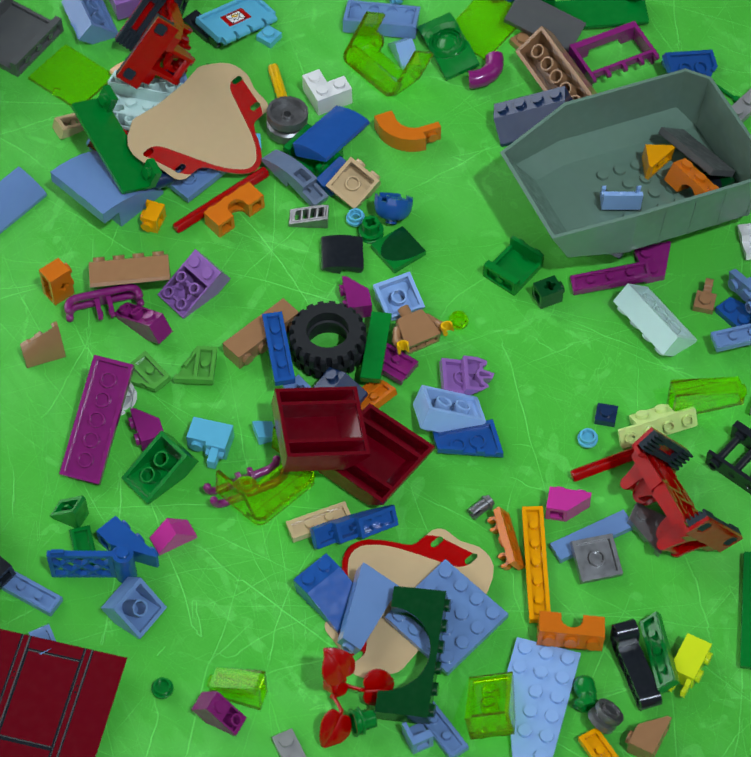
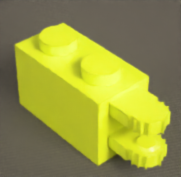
M687 633L674 658L680 684L684 685L680 690V696L685 698L689 689L693 688L695 682L700 683L704 674L702 668L704 664L709 665L713 653L710 652L711 643ZM674 686L668 691L672 692L676 686Z

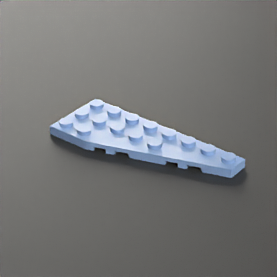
M517 637L506 673L512 757H554L581 653L559 647L537 645L535 641Z

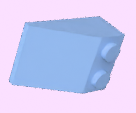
M421 385L413 402L420 428L425 431L445 432L483 425L486 422L478 397Z

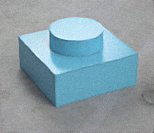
M268 24L256 35V40L270 49L282 38V32Z

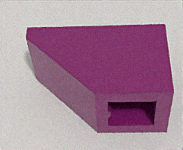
M342 276V284L339 285L340 296L345 298L342 303L346 304L347 308L352 307L355 309L356 314H360L362 318L371 317L372 302L369 289L347 276Z
M131 408V417L128 418L131 430L135 429L136 434H133L136 445H140L142 451H144L159 432L164 430L158 417L136 408Z
M218 691L202 692L191 709L205 723L233 736L238 734L247 718Z

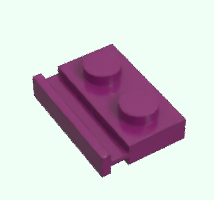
M387 343L382 374L402 385L403 381L418 367V361L402 351L398 355L396 347Z

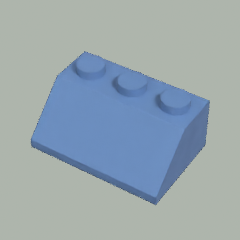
M62 0L64 11L69 17L77 39L81 42L96 44L115 38L118 34L103 0Z

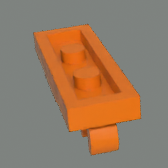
M501 507L493 509L495 516L488 518L487 521L491 525L496 523L495 527L491 528L490 531L494 534L499 533L498 541L505 549V552L498 555V558L502 561L507 559L500 566L504 570H509L512 566L517 570L525 568L510 514Z

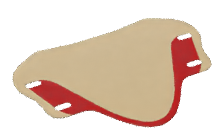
M230 63L203 65L198 67L178 89L163 101L133 119L127 136L128 147L132 154L143 163L147 159L154 158L161 170L177 180L188 178L199 168H210L234 174L252 173L258 169L262 159L254 124L258 118L267 112L268 103L254 89L249 76L239 67ZM237 76L242 77V80L239 83H232V80L235 79ZM259 102L260 107L254 111L250 109L254 103ZM152 148L154 152L145 157L143 153L147 149ZM184 164L186 168L177 173L175 169L179 165Z
M441 528L432 530L420 541L412 545L374 539L358 541L350 545L342 560V570L352 582L356 570L364 562L398 586L415 588L446 559L486 595L493 579L494 565L489 555L483 549L462 542ZM443 537V541L438 546H431V543L436 538ZM471 554H477V558L472 563H465V560ZM392 600L360 650L363 652V656L355 662L353 674L364 678L373 669H383L389 674L397 673L419 651L385 620V616L392 610ZM325 622L327 634L338 648L342 649L341 645L337 643L339 633Z

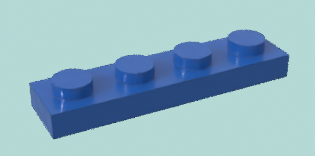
M282 311L262 314L275 386L294 384L295 375Z

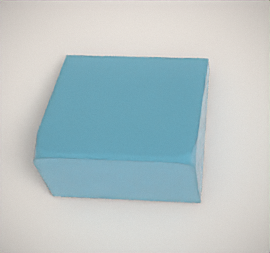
M252 421L253 431L259 445L278 440L272 421Z

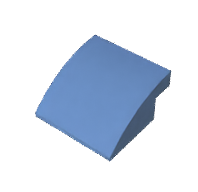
M96 150L71 158L50 172L53 183L104 224L112 219L122 227L146 208L145 202L147 199L155 201L164 194L163 190H157V188L122 194Z

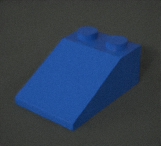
M325 553L294 578L293 581L296 592L339 633L353 582L341 567Z

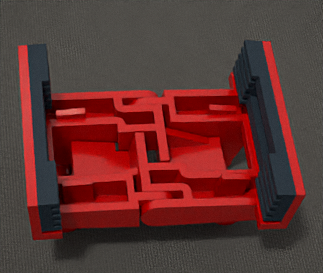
M653 427L631 445L634 449L631 457L635 464L621 479L620 486L624 490L633 491V499L643 506L658 502L667 516L661 521L656 530L658 549L668 551L673 557L678 558L700 548L705 551L717 550L722 552L743 539L738 527L731 523L723 522L706 509H702L703 512L696 510L693 501L681 485L674 468L680 470L679 466L683 467L682 463L686 464L685 460L689 461V457L693 458V455L686 447Z

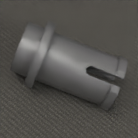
M489 495L481 496V500L467 509L472 519L476 520L487 510L493 509L495 503Z

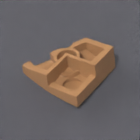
M57 321L51 323L52 328L45 333L39 331L34 337L20 344L27 368L66 357Z

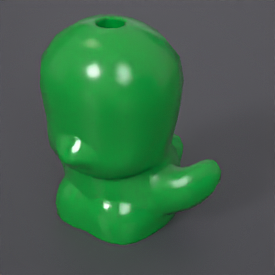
M588 675L579 676L573 683L574 692L578 697L574 701L573 708L585 713L594 707L599 700L597 699V690L593 678Z

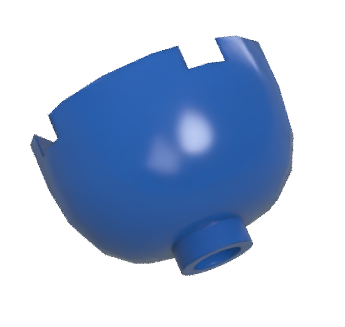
M380 192L379 195L375 193L374 208L380 218L386 219L385 223L397 224V221L404 220L411 213L413 197L406 195V199H404L398 193Z

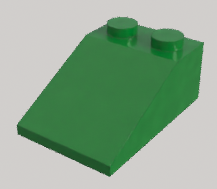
M161 430L121 478L147 504H150L184 479L199 461L173 436Z

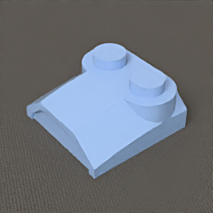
M410 272L373 284L375 299L380 303L384 313H392L391 321L401 318L398 309L404 305H408L412 313L425 308Z

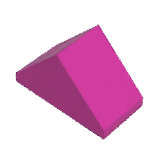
M166 518L151 535L150 541L160 556L196 539L197 535L188 520Z

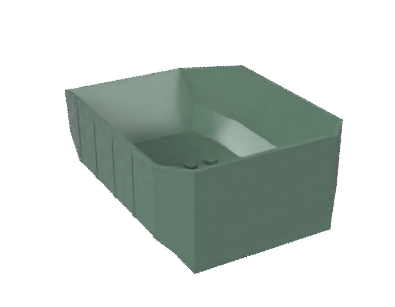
M686 68L565 102L500 152L551 238L567 257L630 252L739 217L748 216L751 212V134L712 77ZM661 127L684 129L736 171L733 175L736 183L695 196L691 187L676 192L664 180L673 162L686 158L700 172H705L676 147L671 161L647 180L642 163L645 144L672 145L659 134ZM606 186V191H636V187L641 186V192H643L641 209L601 210L599 196L601 187Z

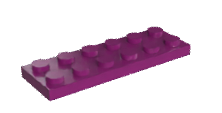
M98 355L93 356L60 469V475L101 485L135 366L133 364Z

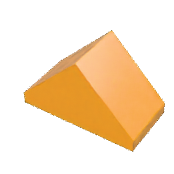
M645 144L642 163L647 180L671 161L675 150L673 145Z

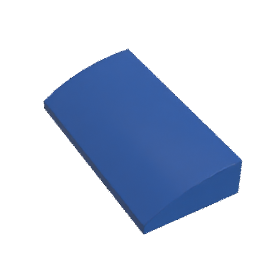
M336 105L293 142L295 155L327 162L370 124L369 120L353 110Z

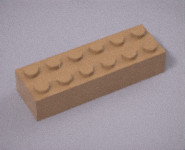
M541 26L515 51L543 91L565 86L573 100L597 93L556 36L545 27Z

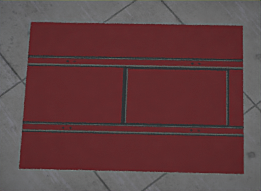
M0 629V757H96L127 657Z

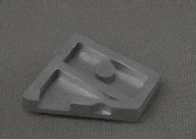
M636 502L627 523L639 534L644 543L646 541L655 550L653 553L659 557L662 551L657 547L658 538L656 530L666 516Z

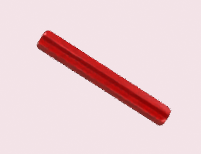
M632 447L570 471L571 478L576 482L633 461L631 456L634 449Z

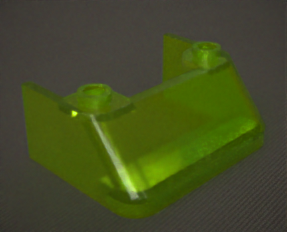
M366 11L344 51V61L385 96L394 97L421 78L434 53L414 51L405 69H401L381 52L384 45V37L377 30L385 14Z
M274 426L272 448L280 453L276 428ZM281 463L257 482L250 476H241L237 480L232 481L222 471L217 470L215 492L256 525H264L314 485L315 473L314 471L283 472Z

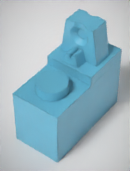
M193 417L186 436L187 446L197 452L204 451L205 456H208L207 467L216 469L219 459H227L234 439L233 425Z

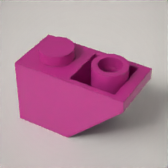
M550 486L545 519L567 522L590 507L592 493L580 489L571 490L561 486Z

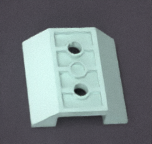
M117 70L113 72L107 81L118 98L113 113L125 130L130 129L135 117L155 107L183 84L174 85L167 80L153 78L149 85L141 83L138 89L117 78Z

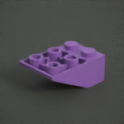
M195 249L157 295L185 319L215 297L231 278L204 254Z

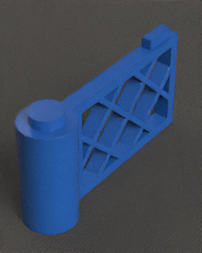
M125 544L116 546L113 551L47 550V560L52 577L117 578L120 583H123L127 577H137L133 550Z

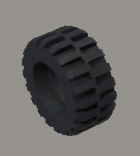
M320 301L317 302V305H308L306 310L302 309L298 312V317L296 316L292 320V325L289 329L291 356L299 369H304L305 373L310 376L314 374L316 378H321L329 367L348 374L353 372L355 367H359L364 358L367 339L365 323L361 315L356 314L355 309L352 307L347 308L346 304L341 302L336 304L335 301H329V303ZM326 332L336 333L345 338L341 344L329 348L320 347L311 342L315 336Z

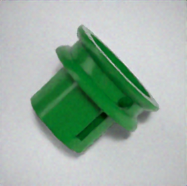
M374 215L366 216L359 225V237H363V242L373 244L383 238L384 228L378 217Z
M356 707L355 710H348V716L352 721L351 730L355 737H358L359 734L365 735L366 730L377 727L376 714L372 708L361 710L359 707Z

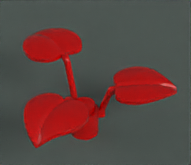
M333 647L323 648V688L331 693L330 698L333 699L339 711L330 709L321 721L319 739L320 745L323 748L343 742L351 732V718L343 714L344 710L337 697L345 695L347 689L364 692L363 701L368 705L375 706L378 690H393L394 679L383 669L369 671L363 680L364 688L346 683V677L352 675L355 670V660L347 651Z

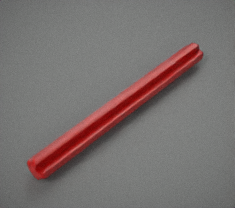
M261 167L173 223L174 230L180 233L204 218V212L210 206L220 202L223 197L230 195L238 187L248 182L253 186L269 176L268 170L265 167Z

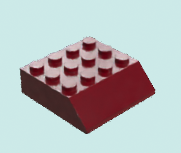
M357 386L277 388L274 390L271 405L283 472L346 470L370 457L371 453Z
M369 403L363 409L362 414L371 453L370 457L346 470H321L318 472L366 505H384L433 452L435 446Z

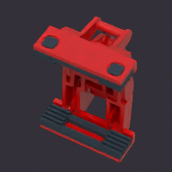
M141 0L115 37V42H118L120 45L122 44L123 47L125 46L131 51L117 70L116 77L138 89L141 83L149 85L156 75L174 85H178L182 75L187 73V68L195 62V58L186 51L191 49L187 35L191 34L193 30L184 24L179 6L174 0ZM162 60H163V68L160 67V63H161Z

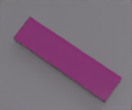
M643 261L570 275L573 294L579 295L625 286L627 283L635 284L651 281L652 276L649 262Z

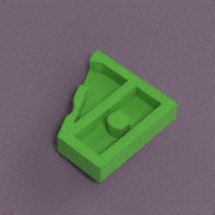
M146 351L129 363L135 366L130 381L134 386L157 392L172 380L168 373Z

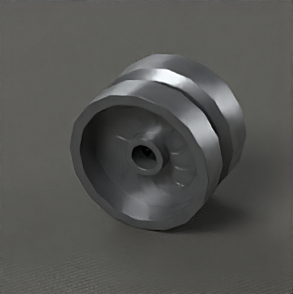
M282 96L271 101L267 107V134L277 143L286 144L308 123V107L298 98Z

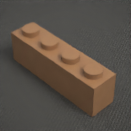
M283 298L262 314L282 311L287 334L292 325V320L294 317H298V311ZM262 314L223 342L224 355L239 369L250 364L255 357L268 350Z

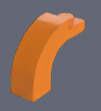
M392 110L374 116V128L378 136L384 143L394 149L406 152L426 150V143L441 139V126L439 122L410 128L400 124Z

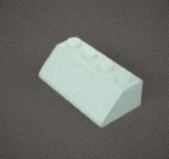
M627 283L613 302L618 306V311L630 319V324L643 333L642 337L646 341L651 342L655 346V351L661 356H675L697 342L694 335L648 287Z

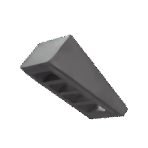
M329 205L290 209L289 227L328 228ZM295 215H299V220H295Z

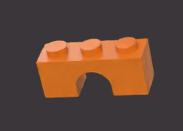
M686 158L673 162L664 179L676 192L691 187L694 196L719 188Z
M248 182L238 187L230 195L223 197L214 206H210L204 212L205 224L221 238L235 228L232 213L240 211L246 213L249 217L253 216L265 207L264 195Z
M539 611L537 645L602 651L605 640V617L583 615L580 626L569 627L562 622L561 613Z

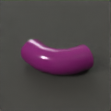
M489 52L485 57L486 63L482 68L468 71L470 89L485 87L497 80L503 71L504 56L501 52Z

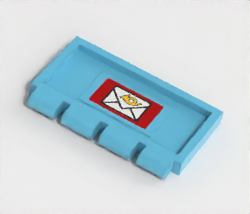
M233 0L196 17V24L217 43L222 42L224 45L235 41L236 38H242L251 32L253 33L264 28L267 24L270 25L277 22L276 12L263 0Z

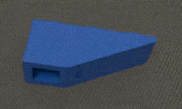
M114 516L96 531L98 542L108 551H113L116 546L125 544L132 548L135 562L156 568L159 567V554L152 546L148 547L143 537L139 533L135 534L131 531L129 524L125 520L121 521L117 516Z

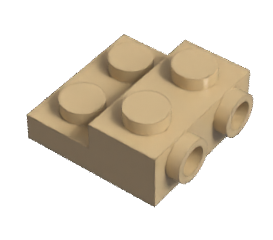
M350 157L326 184V187L353 209L359 208L366 198H370L379 188L381 182L379 180L380 176L373 170L369 172L365 168L366 165L357 158L355 160Z

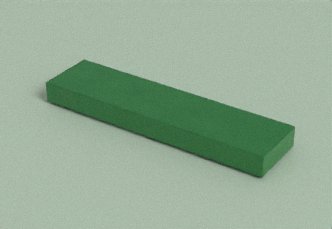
M375 311L371 313L360 374V381L381 383L392 313Z
M656 611L639 623L657 689L663 694L678 685L680 681L661 614Z

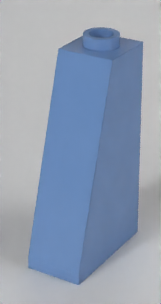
M364 562L356 570L337 641L343 650L355 655L362 649L391 602L394 586H398Z

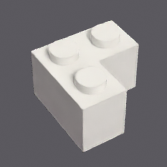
M319 69L302 75L303 91L318 116L329 112L336 105L344 107L352 104V88L345 76L327 82Z

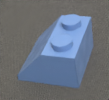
M127 577L101 607L116 625L138 639H141L167 608L141 577Z

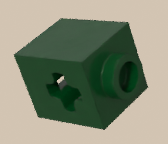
M555 275L533 283L532 295L540 309L562 302L565 289L562 282H559Z

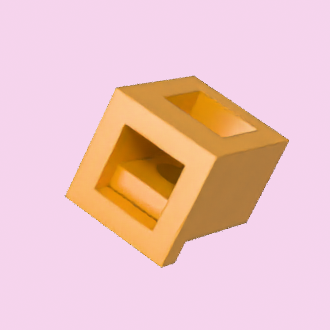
M147 199L145 202L146 210H143L140 216V221H142L141 228L146 232L158 234L166 218L165 204Z

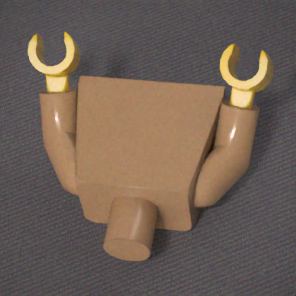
M404 305L398 309L401 318L397 319L396 325L393 328L392 344L396 347L398 355L401 354L402 350L409 355L439 342L441 332L444 336H447V331H454V327L451 321L443 322L425 313L422 309L412 313L409 306Z

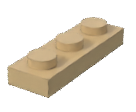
M343 501L286 521V527L293 543L311 537V527L351 515L346 502Z

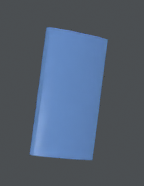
M348 0L343 18V32L416 39L420 6Z
M19 166L0 181V234L47 196L43 188Z

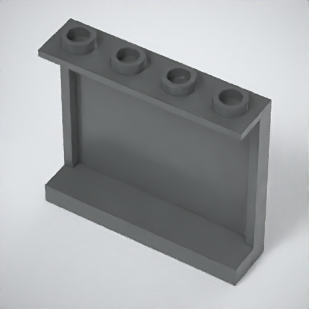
M0 0V68L19 77L64 31L62 19L55 16L50 20L14 0Z

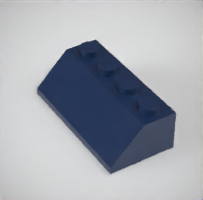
M562 86L494 104V122L500 145L502 147L510 145L563 103L572 101L573 99L567 88Z

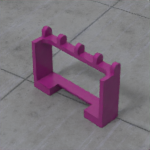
M635 21L569 45L570 57L591 85L597 83V77L605 75L607 78H610L613 71L622 69L623 72H626L629 65L637 62L640 66L645 65L644 60L646 59L651 64H654L659 59V54ZM634 39L643 52L595 71H591L583 59L588 56L590 49L614 40H618L622 44Z

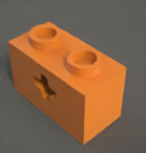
M59 258L39 269L43 292L55 306L74 294V281L71 277L72 270L66 262L63 263Z

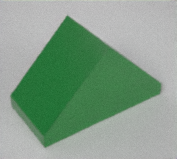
M77 496L60 500L50 517L73 528L81 527L89 514L86 498L84 496Z

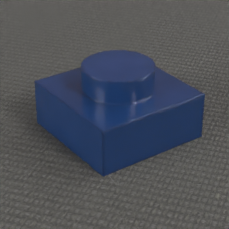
M598 403L594 424L615 427L618 406Z

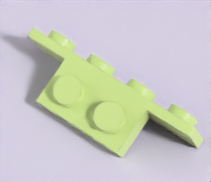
M659 404L648 410H639L635 414L629 415L631 426L618 429L620 447L622 449L631 447L651 427L664 435L695 427L698 425L696 409L692 406L675 412L668 404Z

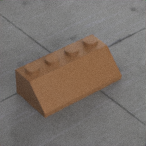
M154 251L151 256H144V253H134L131 258H125L124 255H114L111 260H105V257H94L93 261L89 262L90 288L170 280L169 254H164V251Z

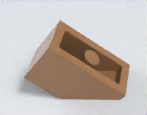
M665 716L640 723L634 731L630 730L625 740L628 743L627 752L636 757H655L670 728L672 717Z

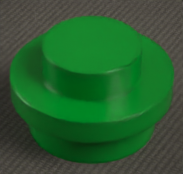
M160 677L153 682L151 690L156 698L166 699L172 695L174 686L171 680Z

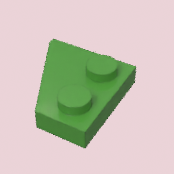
M197 346L193 350L191 357L184 362L179 374H175L174 383L213 385L218 353L217 347Z

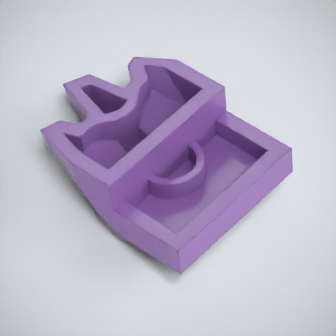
M463 355L461 360L441 358L439 362L441 389L466 395H472L488 388L489 385L487 383H490L495 373L483 369L487 365V360Z

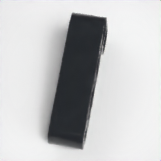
M634 619L612 625L610 640L637 707L642 711L662 705V697L640 647L638 625Z

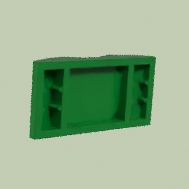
M450 12L417 27V31L446 81L480 66L470 43L464 37L457 21Z

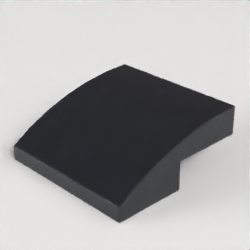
M351 235L321 237V270L338 274L342 270L358 273L363 271V237Z

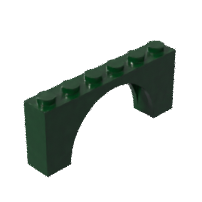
M394 586L391 603L393 614L405 616L423 628L430 640V655L425 668L412 682L394 690H378L375 714L377 719L430 724L431 717H435L436 704H433L434 696H438L439 683L436 682L437 675H441L442 662L439 659L440 654H444L445 641L442 638L443 633H447L448 620L445 617L446 612H450L451 599H448L446 591Z

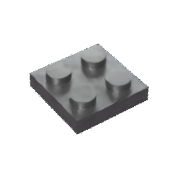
M612 533L571 541L570 546L580 584L623 575Z

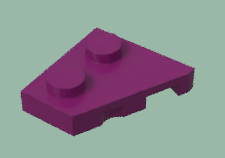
M670 241L634 250L633 254L637 262H649L652 280L646 281L645 284L665 280L671 246Z

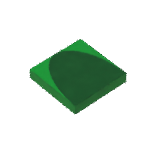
M403 226L371 244V249L394 274L426 255V250Z

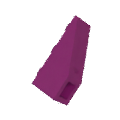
M129 302L122 304L115 312L118 320L148 341L160 344L173 332L163 313Z

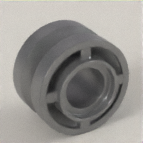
M605 698L599 699L595 706L588 711V718L591 723L605 734H611L616 729V726L620 725L624 720L621 710L613 702Z

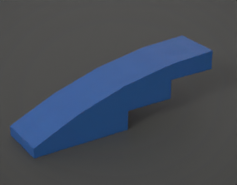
M392 504L358 512L311 527L310 533L314 548L320 549L333 543L342 544L358 537L363 539L399 525L395 505Z

